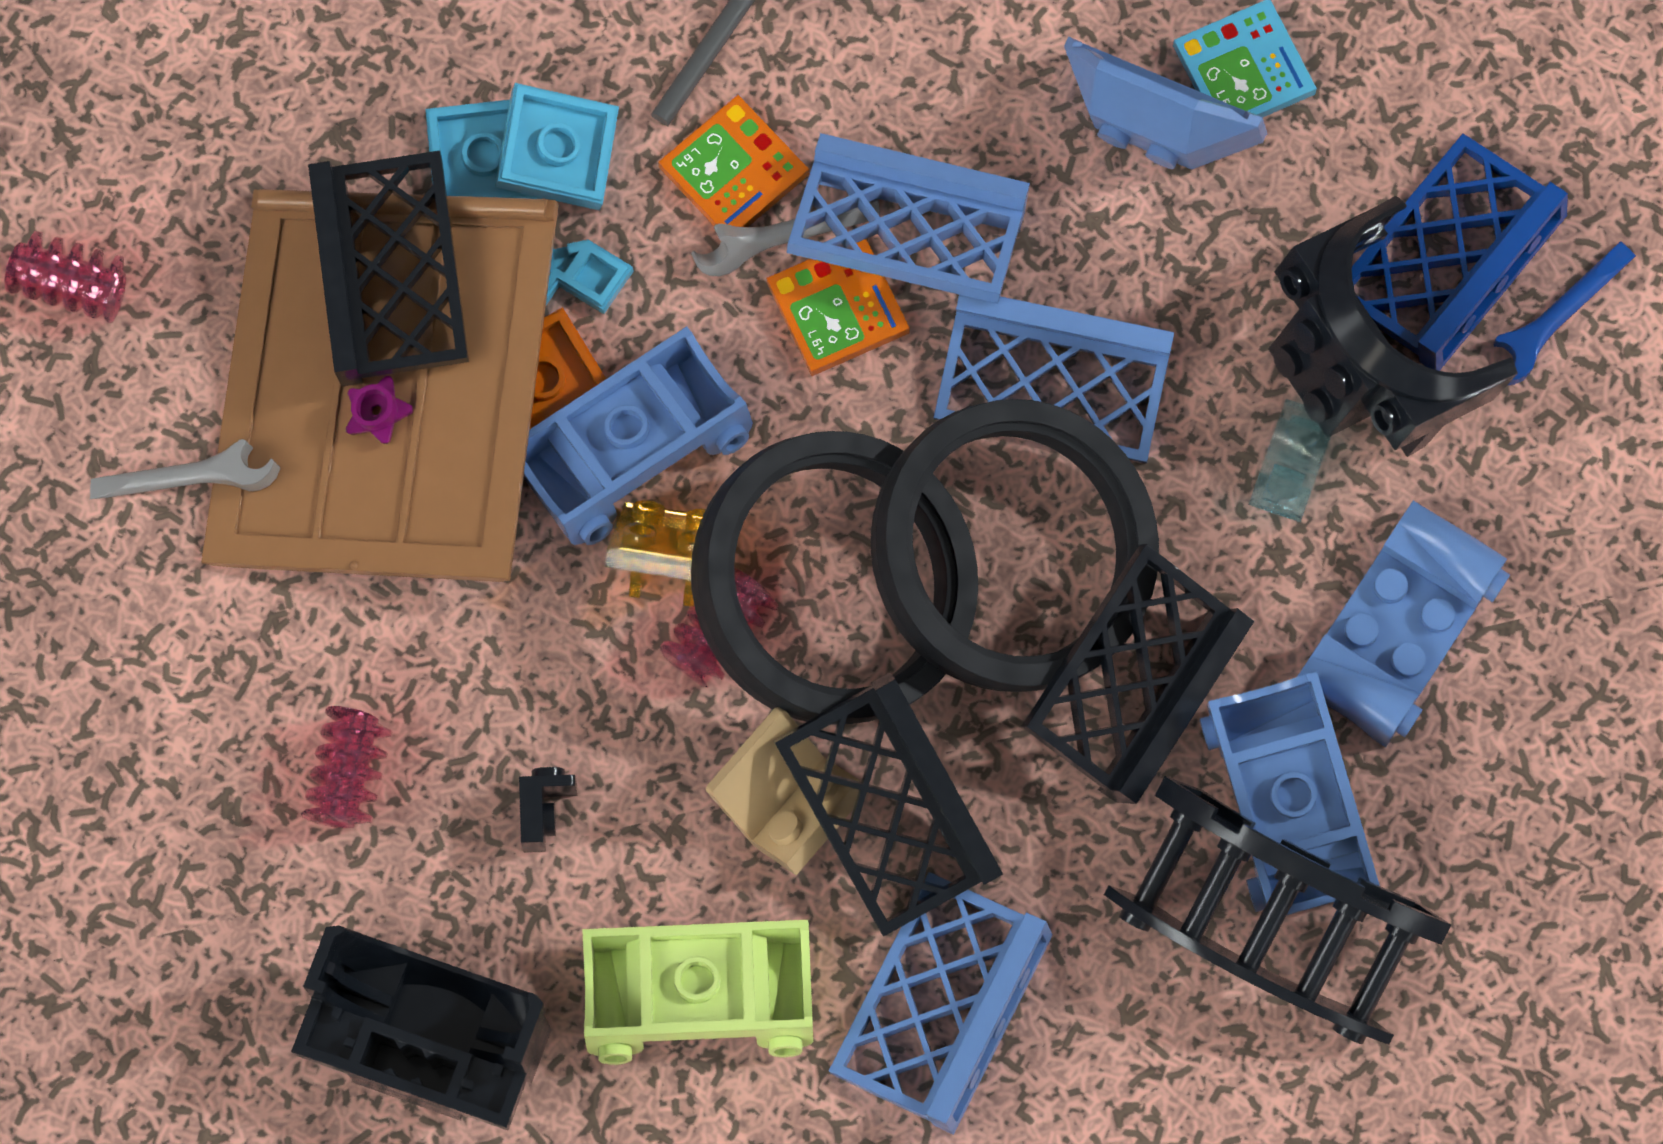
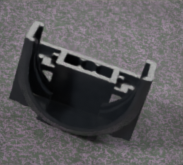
M1394 196L1354 218L1293 246L1274 272L1280 280L1282 290L1288 298L1295 302L1299 310L1268 350L1274 358L1278 371L1288 378L1302 399L1308 416L1318 423L1327 438L1371 416L1373 425L1382 435H1385L1393 449L1401 448L1408 457L1424 448L1444 425L1493 401L1518 372L1511 357L1469 372L1452 373L1438 371L1412 361L1388 343L1355 293L1352 280L1353 254L1383 240L1388 235L1384 226L1394 214L1407 207L1403 200Z
M338 925L325 928L303 985L304 989L311 996V1001L291 1052L295 1056L346 1073L355 1084L460 1121L463 1115L508 1131L526 1082H533L550 1036L551 1028L545 1017L544 1003L536 994Z

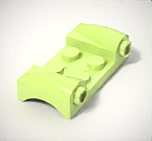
M808 920L582 929L585 977L584 1038L587 1052L598 1056V1060L601 1063L610 1065L628 1063L632 1061L633 1054L643 1051L644 1042L756 1037L757 1045L768 1048V1053L775 1057L797 1056L802 1053V1047L811 1045L814 1042Z

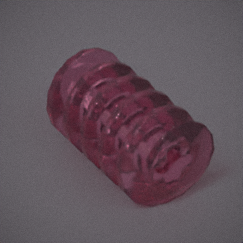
M36 230L27 243L21 242L14 247L5 270V290L10 294H17L22 290L26 299L37 300L42 296L43 301L50 306H58L63 302L64 308L70 312H78L83 308L84 313L89 318H98L103 314L107 323H113L118 315L125 294L126 274L124 273V257L116 255L109 267H104V252L101 249H95L90 259L85 261L83 260V244L78 242L74 244L69 254L65 255L63 254V238L58 236L54 237L48 249L43 248V233Z
M734 568L737 596L747 623L763 628L766 623L757 611L759 606L776 611L779 605L772 595L756 580L739 569ZM691 606L687 611V617L693 626L684 623L677 624L674 627V634L679 643L669 640L664 641L660 646V650L674 667L702 687L708 688L704 681L706 675L721 680L726 675L717 663L718 660L705 639L695 607Z
M328 706L325 708V713L335 722L322 725L320 734L330 743L319 745L315 751L316 758L326 765L315 766L311 769L310 773L311 779L321 786L309 788L305 794L306 800L317 808L305 809L301 812V816L310 822L336 828H354L356 824L372 823L373 817L359 809L360 803L375 802L378 799V795L366 789L364 784L366 781L382 780L383 774L370 767L369 762L370 760L387 758L388 753L374 745V740L392 737V731L379 724L378 718L364 711L342 706Z

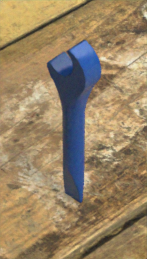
M1620 241L1536 320L1518 330L1497 336L1494 347L1504 348L1512 355L1518 372L1508 385H1515L1524 381L1531 373L1540 350L1553 333L1636 257L1625 244Z

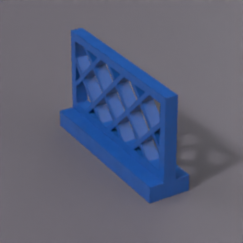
M1462 133L1405 202L1407 207L1396 213L1384 227L1388 235L1383 240L1369 246L1352 266L1353 285L1361 277L1384 275L1387 298L1364 301L1358 297L1378 328L1418 355L1419 362L1425 367L1438 371L1442 369L1567 217V192L1552 182H1549L1546 187L1464 133ZM1464 153H1467L1484 166L1486 179L1454 183L1452 167ZM1492 172L1500 177L1492 178ZM1447 176L1448 184L1437 186ZM1517 187L1531 196L1521 209L1498 212L1494 190ZM1488 191L1491 213L1467 217L1459 216L1456 195ZM1450 196L1453 219L1421 222L1419 207L1427 198ZM1414 214L1415 224L1405 225ZM1509 223L1501 232L1500 224ZM1493 225L1495 241L1488 249L1465 252L1462 229ZM1455 230L1458 253L1427 257L1424 235ZM1417 236L1420 258L1396 262L1388 261L1386 247L1393 238ZM1381 254L1382 264L1372 265ZM1476 262V264L1468 272L1467 264ZM1454 265L1461 266L1462 281L1456 288L1432 292L1429 269ZM1422 270L1426 293L1394 297L1390 274ZM1443 302V304L1435 312L1434 303ZM1428 305L1430 319L1417 335L1397 322L1396 309ZM1389 310L1390 317H1388L1381 311Z

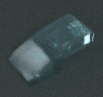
M1289 399L1285 400L1248 504L1297 522L1302 520L1330 437L1325 435L1318 423L1308 416L1304 404Z

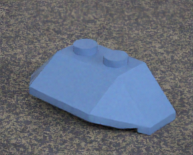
M1069 36L1066 40L1064 48L1093 125L1096 129H1099L1097 136L1115 147L1126 149L1129 143L1146 150L1145 156L1160 166L1174 169L1176 164L1192 170L1261 144L1267 135L1266 126L1261 116L1237 108L1093 48Z

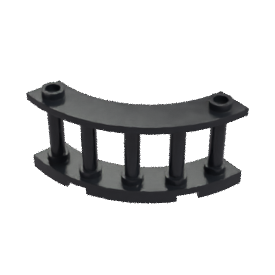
M1164 776L1155 796L1174 808L1170 815V818L1174 821L1136 895L1108 885L1104 896L1122 908L1119 917L1128 924L1143 931L1149 932L1152 927L1186 949L1248 983L1316 1016L1335 1023L1333 1030L1353 1042L1363 1044L1366 1037L1389 1045L1394 1034L1370 1018L1409 943L1416 944L1418 938L1422 937L1442 945L1451 924L1415 900L1392 892L1361 877L1355 882L1330 870L1331 864L1328 861L1287 840L1282 839L1278 843L1253 829L1256 824L1255 822L1231 809L1204 790ZM1202 827L1221 837L1217 845L1221 852L1183 923L1156 904L1193 832H1200ZM1252 855L1278 869L1274 876L1278 883L1241 954L1238 955L1203 934L1241 861L1248 862ZM1309 885L1335 898L1333 907L1337 911L1299 984H1296L1260 965L1298 892L1305 893ZM1369 914L1386 922L1385 930L1389 933L1351 1006L1320 995L1319 993L1356 922H1363L1366 915Z

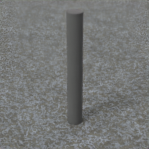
M755 0L728 1L651 113L654 119L667 127L670 125Z

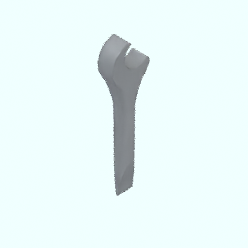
M879 200L870 201L869 203L879 215ZM858 207L837 216L845 228L868 221ZM795 219L765 227H735L727 224H716L714 229L719 240H721L719 247L708 254H699L692 251L691 255L697 267L704 274L709 276L730 274L758 253L771 247L788 243ZM824 221L806 229L803 238L831 232L832 230Z
M241 439L225 451L202 461L92 478L90 499L130 495L200 483L226 484L247 491H260L270 486L277 478L280 466L273 459H270L268 464L262 468H249L248 456L253 447L245 439Z

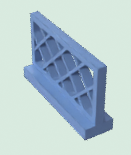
M820 133L815 148L813 166L788 240L787 253L998 304L1017 235L1020 232L1025 214L1030 183ZM819 185L844 190L849 196L828 205L818 192ZM881 199L898 203L901 209L880 217L869 202ZM814 206L816 210L811 212L812 207ZM858 207L869 223L848 232L837 216ZM928 211L950 216L953 222L933 230L921 214ZM911 220L921 236L900 244L889 228ZM824 221L836 236L824 243L803 238L806 229ZM985 224L1006 229V234L986 243L974 227ZM962 232L974 248L953 257L942 241ZM878 234L889 249L878 255H872L862 252L856 243ZM931 247L942 263L926 268L915 265L909 255ZM1000 252L999 258L995 256V253ZM983 259L994 274L992 283L969 278L962 268Z
M959 295L934 419L940 420L955 412L947 409L951 390L969 377H972L987 402L1005 400L1022 388H1025L1032 400L1042 402L1030 383L1057 367L1073 393L1054 405L1063 408L1078 399L1094 425L1110 438L1111 436L1104 426L1131 410L1143 428L1139 449L1118 446L1129 460L1147 463L1174 332L1001 296L998 304ZM965 327L988 332L998 350L972 366L961 350ZM998 334L1015 337V339L1004 345ZM1026 340L1041 343L1052 361L1025 377L1009 351ZM1051 345L1068 348L1069 350L1057 356ZM1080 351L1092 353L1105 372L1078 388L1063 362ZM1004 356L1019 382L993 398L977 372ZM1104 356L1121 359L1122 361L1111 367ZM959 357L966 371L954 378ZM1133 362L1155 366L1152 387L1132 399L1116 373ZM1110 378L1126 404L1102 420H1099L1083 394ZM1149 398L1146 417L1144 418L1137 405Z
M930 872L925 879L926 882L940 886L950 883V881ZM921 889L918 900L933 892ZM966 890L954 897L957 900L962 918L931 928L925 913L900 928L829 1069L830 1074L920 1116L954 1135L1053 936L1046 921L1027 912L1025 915L1018 913L970 890ZM965 904L980 911L969 915ZM993 917L1012 925L1003 944L981 951L972 925ZM920 920H922L925 931L913 935ZM966 928L975 954L944 965L935 938ZM929 941L937 968L906 978L901 963V958L906 948ZM996 957L990 971L988 972L985 961ZM979 964L984 979L979 993L956 1001L948 974ZM895 970H897L900 981L889 984ZM941 977L950 1004L919 1015L910 988ZM904 991L912 1018L881 1028L875 1010L881 998ZM971 1007L963 1022L960 1011ZM954 1014L959 1029L954 1043L931 1052L923 1024ZM871 1019L875 1031L863 1035ZM916 1027L925 1054L894 1065L885 1038ZM875 1041L879 1042L887 1068L865 1076L847 1068L856 1047ZM946 1058L938 1072L935 1061ZM928 1064L934 1083L924 1103L903 1093L898 1074ZM891 1078L894 1089L878 1081Z

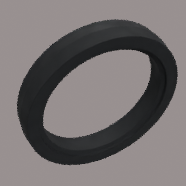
M1022 399L996 400L966 407L938 420L924 430L894 463L884 480L873 513L871 527L873 572L883 604L893 623L906 641L933 666L953 678L979 688L1005 692L1045 690L1078 638L1059 651L1045 655L1013 656L986 649L960 634L942 617L927 595L915 562L913 526L918 501L930 476L952 452L964 444L979 439L1002 436L1018 437L1038 442L1056 450L1072 461L1090 479L1106 506L1111 519L1116 545V564L1112 586L1140 544H1148L1159 553L1157 521L1152 502L1136 468L1120 447L1101 429L1085 418L1049 403ZM1147 563L1137 577L1140 601L1151 599L1158 571ZM1127 594L1120 605L1128 603ZM1148 607L1141 608L1142 616H1144ZM1129 610L1114 613L1107 623L1110 646L1125 644L1133 634ZM1097 640L1090 650L1099 649ZM1100 656L1084 658L1077 669L1078 679L1101 665Z
M824 431L788 438L770 445L749 458L720 486L708 504L699 524L692 551L691 588L695 611L705 639L718 662L744 691L772 710L776 707L785 710L791 718L807 722L868 687L854 689L834 688L810 682L787 670L763 648L750 629L737 596L734 564L740 531L749 511L758 498L776 481L791 473L811 469H834L861 476L882 488L892 466L904 452L902 449L886 441L865 434L847 431ZM932 473L918 501L914 522L926 543L934 575L933 605L954 629L968 638L974 622L978 599V567L975 550L961 511L943 484ZM915 650L908 661L893 674V677L910 705L936 686L946 673L933 666ZM868 703L848 714L846 724L876 720L877 717Z

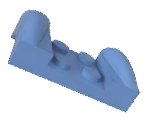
M686 326L532 427L529 431L523 478L573 545L582 543L594 545L605 539L613 529L612 523L617 516L613 505L615 502L701 445L710 455L721 452L724 455H729L738 451L748 441V433L752 428L753 422L746 402L721 377L702 350L693 333Z
M1413 500L1366 575L1297 677L1317 671L1327 706L1348 718L1384 747H1387L1396 732L1406 737L1423 710L1415 705V702L1483 597L1493 603L1510 577L1509 573L1502 570L1507 558Z
M1317 671L1253 691L1208 701L1209 716L1199 718L1208 750L1219 748L1222 759L1224 758L1239 813L1256 823L1253 829L1278 843L1282 839L1287 840L1328 861L1331 864L1330 870L1355 882L1361 877L1379 885ZM1252 856L1256 877L1248 879L1246 882L1254 910L1259 912L1264 910L1278 883V880L1274 877L1278 869ZM1308 885L1305 893L1298 892L1287 915L1333 903L1336 899Z

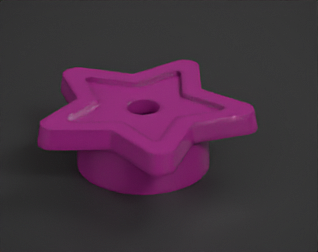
M385 376L378 384L367 385L361 389L351 388L347 394L351 401L352 417L345 430L351 435L371 432L381 443L388 444L391 441L394 424L412 414V405L395 397L394 381L391 376ZM380 406L382 409L380 414L374 415L373 409Z

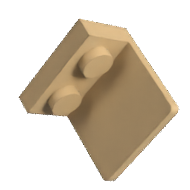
M776 707L706 786V792L752 845L797 875L827 841L828 837L773 741L799 727L785 710ZM808 737L790 747L801 766L824 771L827 759ZM836 764L833 765L831 774L861 782ZM807 776L817 794L821 779ZM828 782L822 803L827 814L846 818L854 809L859 790Z

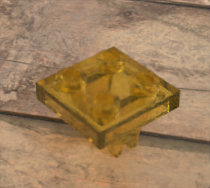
M650 500L624 503L607 547L605 567L631 571L629 597L640 599L646 574L684 579L683 606L694 607L691 588L692 551L696 533L706 509H692L688 512L673 510Z

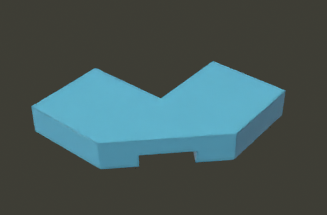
M588 239L568 243L567 247L553 249L546 305L560 287L605 314L634 272L633 267Z

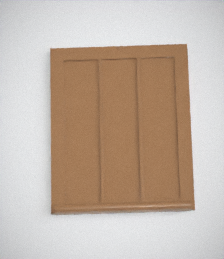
M254 190L251 205L253 215L217 454L225 451L237 441L245 439L253 447L248 456L249 468H262L268 464L270 459H273L280 466V471L270 486L260 491H247L231 485L213 483L201 560L202 564L268 570L491 582L510 581L559 206L556 200L447 196L469 362L363 378V384L342 387L334 373L312 192ZM348 192L350 200L366 210L378 193ZM391 194L374 217L396 232L414 208L394 194ZM409 194L418 202L424 197V195ZM434 199L428 209L437 214L436 201ZM351 211L352 226L360 217L353 211ZM422 215L404 238L424 253H427L440 237L439 226ZM368 223L355 239V249L367 259L373 261L390 238ZM398 245L381 266V269L403 284L421 260ZM441 250L434 260L444 266ZM357 262L360 278L367 268ZM428 267L411 290L431 305H434L447 288L446 278L431 267ZM374 275L361 292L362 302L379 314L397 290L377 275ZM405 296L387 320L407 335H410L427 314V311ZM448 302L441 312L451 318ZM364 314L365 327L367 329L373 322V319ZM437 318L418 340L421 345L431 352L455 349L453 330ZM381 327L368 343L370 362L391 359L404 342L384 327ZM412 348L410 352L407 354V356L418 355L420 353H418L416 350ZM385 376H391L394 381L395 397L412 405V414L394 424L391 441L388 444L381 443L371 432L356 435L348 434L345 428L352 417L351 401L347 394L348 390L351 388L361 389L367 385L378 384ZM375 407L373 409V414H380L382 410L381 407Z

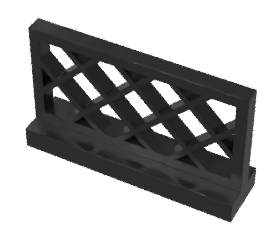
M440 150L333 167L330 161L308 164L334 373L341 386L363 384V378L469 362ZM431 168L433 185L420 202L398 187L409 171ZM392 173H394V175L390 178V180H388V179H386L384 176H382V175H385V174H392ZM370 177L383 186V188L367 209L364 210L349 199L347 180ZM392 193L414 208L396 232L374 217ZM434 199L436 201L437 214L428 209ZM351 211L360 216L353 226ZM422 215L439 226L440 237L427 253H424L404 238ZM368 223L390 238L373 261H370L355 249V239ZM398 245L421 260L403 284L381 269V266ZM441 250L444 266L434 260ZM357 262L367 268L360 278ZM428 267H431L445 277L447 283L446 290L434 305H431L411 290ZM374 275H377L397 290L379 314L364 304L361 296L362 290ZM405 296L427 311V314L410 335H407L387 320ZM448 302L451 318L441 312ZM364 314L373 319V322L367 329L365 327ZM437 318L453 330L455 349L431 352L421 345L418 340ZM381 327H384L404 342L391 359L370 362L368 343ZM412 348L416 350L418 353H420L418 355L407 356V354L410 352Z
M1140 544L1021 727L1100 786L1098 790L1116 803L1137 804L1255 621L1238 608H1228L1148 544ZM1146 563L1160 573L1164 597L1140 601L1137 577ZM1174 585L1185 593L1176 594ZM1127 594L1128 603L1120 605ZM1194 599L1209 612L1196 631L1182 633L1177 601ZM1165 604L1170 635L1146 640L1141 608ZM1129 610L1134 642L1110 646L1107 623L1114 613ZM1191 639L1184 649L1183 640ZM1097 640L1099 649L1090 650ZM1171 643L1174 658L1173 668L1167 676L1152 678L1148 647ZM1136 649L1140 681L1116 685L1112 653ZM1100 656L1105 687L1080 692L1077 669L1084 658ZM1162 684L1155 694L1154 685ZM1066 686H1068L1069 694L1060 696ZM1142 688L1145 711L1138 721L1123 724L1118 692ZM1106 695L1111 726L1087 731L1082 699ZM1070 702L1075 733L1057 736L1042 725L1054 704ZM1132 730L1125 740L1124 731ZM1112 734L1116 756L1106 771H1103L1091 761L1088 738ZM1076 741L1078 751L1066 742Z
M890 672L871 682L872 686L773 740L883 937L980 882L985 885L1003 875L897 681ZM869 703L879 720L873 744L842 736L848 714ZM838 721L835 733H830L822 730L823 728ZM884 732L895 750L881 747ZM809 736L832 741L824 771L801 766L790 747ZM840 744L870 752L862 782L831 774ZM878 754L901 760L906 772L900 792L869 784ZM807 776L821 779L817 794ZM911 781H913L921 798L907 795ZM828 782L859 790L850 820L827 814L822 803ZM867 792L897 800L889 830L858 822ZM905 803L927 808L933 817L926 841L896 833ZM833 824L848 828L844 842ZM938 829L949 847L935 843ZM856 830L886 838L877 868L856 863L852 859L849 852ZM894 841L924 849L916 878L885 871ZM932 851L955 857L964 873L963 876L945 886L923 881ZM861 873L875 876L871 891ZM886 879L912 886L907 907L886 918L877 903L882 880ZM921 889L933 892L918 900Z

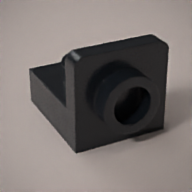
M560 767L535 768L531 771L532 776L519 777L521 845L524 853L546 852L545 836H556L555 803H544V797L578 796L576 776L565 775V769Z

